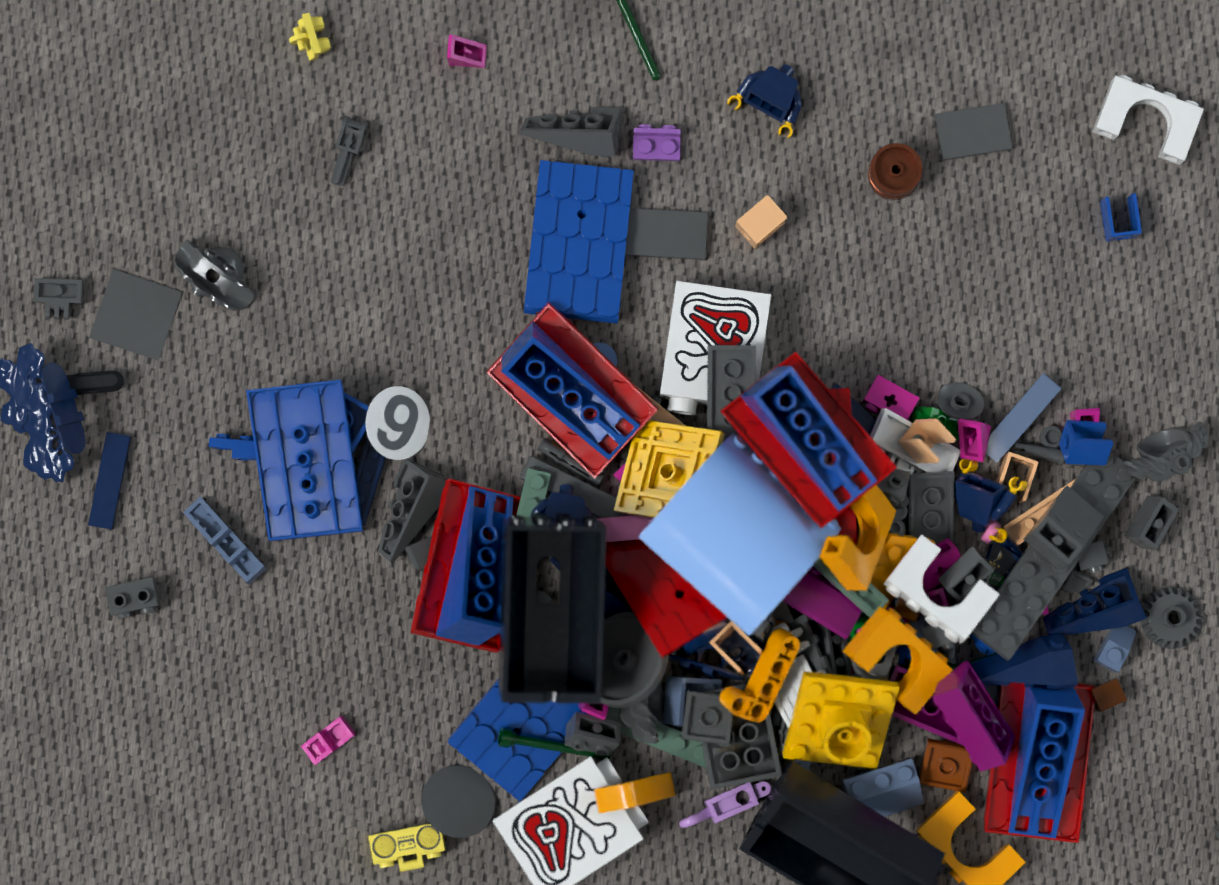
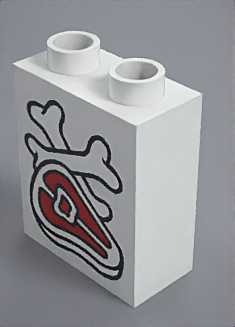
M676 281L659 396L663 400H669L668 412L696 415L697 404L707 406L708 345H756V382L759 380L771 294Z
M591 756L493 819V823L533 885H574L643 840L638 829L649 822L639 806L598 813L594 789L617 785L623 782L608 758L596 764Z

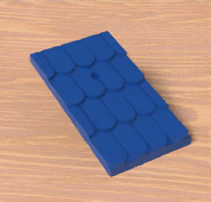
M540 160L524 314L536 315V312H540L550 302L566 318L618 324L634 170Z
M333 380L246 390L268 540L271 542L364 532L342 381ZM308 482H311V486L308 489H306V484Z
M498 678L448 738L447 743L457 749L458 752L520 802L561 752L516 744L509 748L499 747L498 736L502 727L512 729V732H516V735L565 743L566 724L576 712L590 714L583 712L578 706L579 703H502L498 694Z

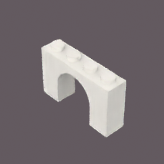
M1115 76L1111 80L1092 132L1115 140L1120 133L1130 108L1140 104L1154 106L1163 113L1167 121V134L1158 157L1181 165L1186 159L1204 109L1198 107L1199 104L1194 101L1177 99V96L1173 93L1155 91V88L1149 84L1142 83L1140 85L1134 83L1128 76Z
M921 535L884 582V585L887 586L886 590L891 595L897 598L900 596L905 600L906 606L916 613L919 611L926 616L925 620L930 625L936 628L939 626L944 630L945 636L955 643L957 641L962 643L1000 594L982 580H979L959 605L941 607L931 602L923 590L922 579L925 570L941 549Z

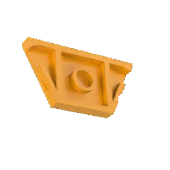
M888 533L870 581L889 600L883 609H886L894 598L886 590L887 586L884 585V582L918 538L914 536H899L894 533ZM926 537V538H927L928 540H930L933 544L936 543V542L933 541L932 539Z

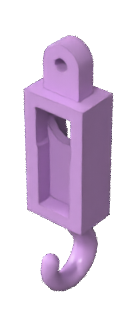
M765 781L752 786L750 782L739 785L705 800L707 808L680 820L679 826L681 828L690 827L710 817L713 823L720 822L758 805L757 799L768 795L771 787ZM742 790L746 791L749 796L748 803L744 805L736 801V794Z

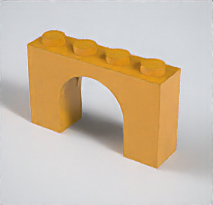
M877 485L850 505L859 523L857 546L854 545L848 536H827L819 556L846 590L868 589L896 514L895 508Z
M879 606L842 652L858 666L869 672L888 649L895 645L907 644L911 652V664L905 676L898 683L899 691L896 700L916 715L933 695L938 682L950 674L952 669L946 664L948 659L938 651L934 653L931 650L932 644L923 637L920 639L916 637L917 631L908 623L903 625L899 621L902 617L891 608L887 611Z
M955 791L915 829L919 834L918 837L945 853L942 863H946L952 871L949 874L958 883L963 881L966 885H1003L1026 862L1009 844H1005L982 865L971 867L960 863L952 852L951 838L955 829L975 808L959 791Z

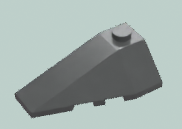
M621 107L591 108V113L578 115L577 110H573L560 118H557L555 114L525 118L520 133L527 137L591 156H615L620 144Z
M408 458L404 459L394 481L393 487L398 488L395 501H390L388 508L391 509L392 515L390 521L384 524L378 549L382 556L393 563L439 507L442 490L447 480L439 473Z

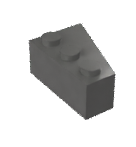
M805 614L794 619L792 623L788 622L791 631L802 628L803 634L797 638L800 643L809 641L810 647L802 651L801 655L805 656L813 672L824 670L826 674L853 677L850 658L842 652L847 646V639H844Z

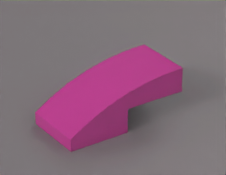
M341 715L305 742L301 748L313 764L317 765L355 736L356 733Z

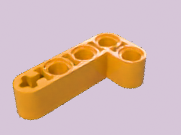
M784 628L774 630L764 647L745 690L736 687L725 688L719 697L721 705L732 714L753 722H761L766 719L799 651V640Z
M671 772L594 789L598 813L637 807L676 796Z

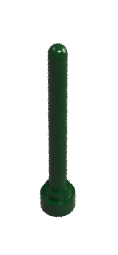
M616 0L651 78L654 81L659 80L661 77L627 1Z
M502 727L498 736L499 747L509 748L516 744L586 757L591 756L598 759H610L611 755L598 756L594 752L585 750L577 751L572 747L565 746V743L516 735V732H512V729Z

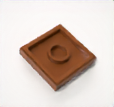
M928 738L918 777L920 784L966 792L972 767L968 751L963 745Z

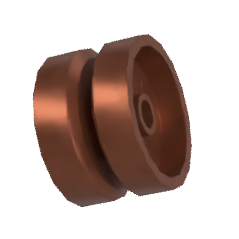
M900 143L887 144L877 151L869 164L867 173L869 185L882 198L889 200L903 199L912 193L920 181L923 168L921 159L914 149ZM892 168H895V169H896V172H899V173H898V174H894L891 169H892Z

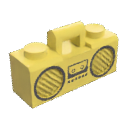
M430 823L368 836L373 864H379L380 868L394 866V861L398 860L400 872L424 868L422 855L427 854V859L442 856L441 851L446 850L444 835L432 827ZM417 854V859L403 860L405 855Z

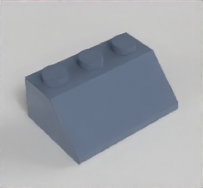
M912 758L841 779L845 793L883 816L924 804L919 778Z

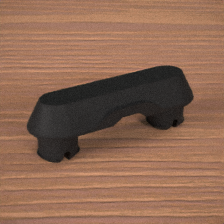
M113 370L66 375L70 388H75L77 395L115 392L124 385L123 375Z

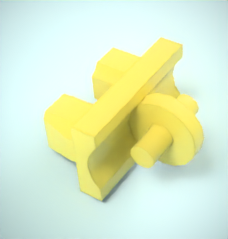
M310 13L302 14V19L298 20L299 27L293 28L294 36L289 38V42L291 45H298L299 51L306 50L309 61H313L320 54L328 52L331 46L327 37L319 39L316 37L315 32L323 31L324 29L322 17H310Z

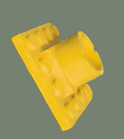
M647 421L632 438L614 511L654 519L723 443L725 434L716 430Z
M803 671L782 752L783 758L877 769L899 691L898 682Z

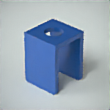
M1132 193L1127 198L1131 231L1114 233L1109 196L1104 197L1100 201L1106 242L1134 239L1142 234L1136 193Z
M1066 420L1059 442L1066 464L1106 465L1113 446L1112 440L1102 439L1107 427L1106 422Z

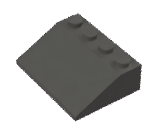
M742 684V685H737V686H732V687H736V688H738V689L745 690L747 684ZM725 688L706 691L702 693L720 695ZM770 713L761 722H753L733 714L730 745L701 742L711 790L782 776Z

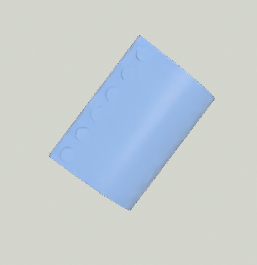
M733 432L638 537L750 636L819 558L827 536H837L842 528L835 519L831 520L823 528H819L751 447L747 445L746 441L740 435H736Z

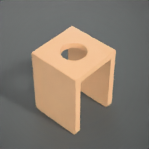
M767 195L736 221L735 227L756 249L785 224L787 216Z
M919 419L912 423L897 443L917 464L938 463L940 459L930 449L935 443H954L956 439L938 419ZM915 435H920L922 437V440L913 439V437Z
M1008 452L1004 455L996 482L1003 484L1010 460L1029 466L1025 478L1027 487L1021 491L1018 500L1019 503H1023L1027 499L1039 462Z
M731 620L709 643L743 676L744 672L718 646L735 630L760 656L763 651Z

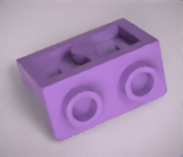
M647 124L634 128L633 160L680 161L681 129H676V126L664 125L662 129Z

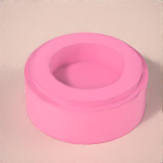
M997 521L991 523L981 536V540L986 544L991 542L989 535L995 536L998 532L994 527L1001 528L1002 526Z

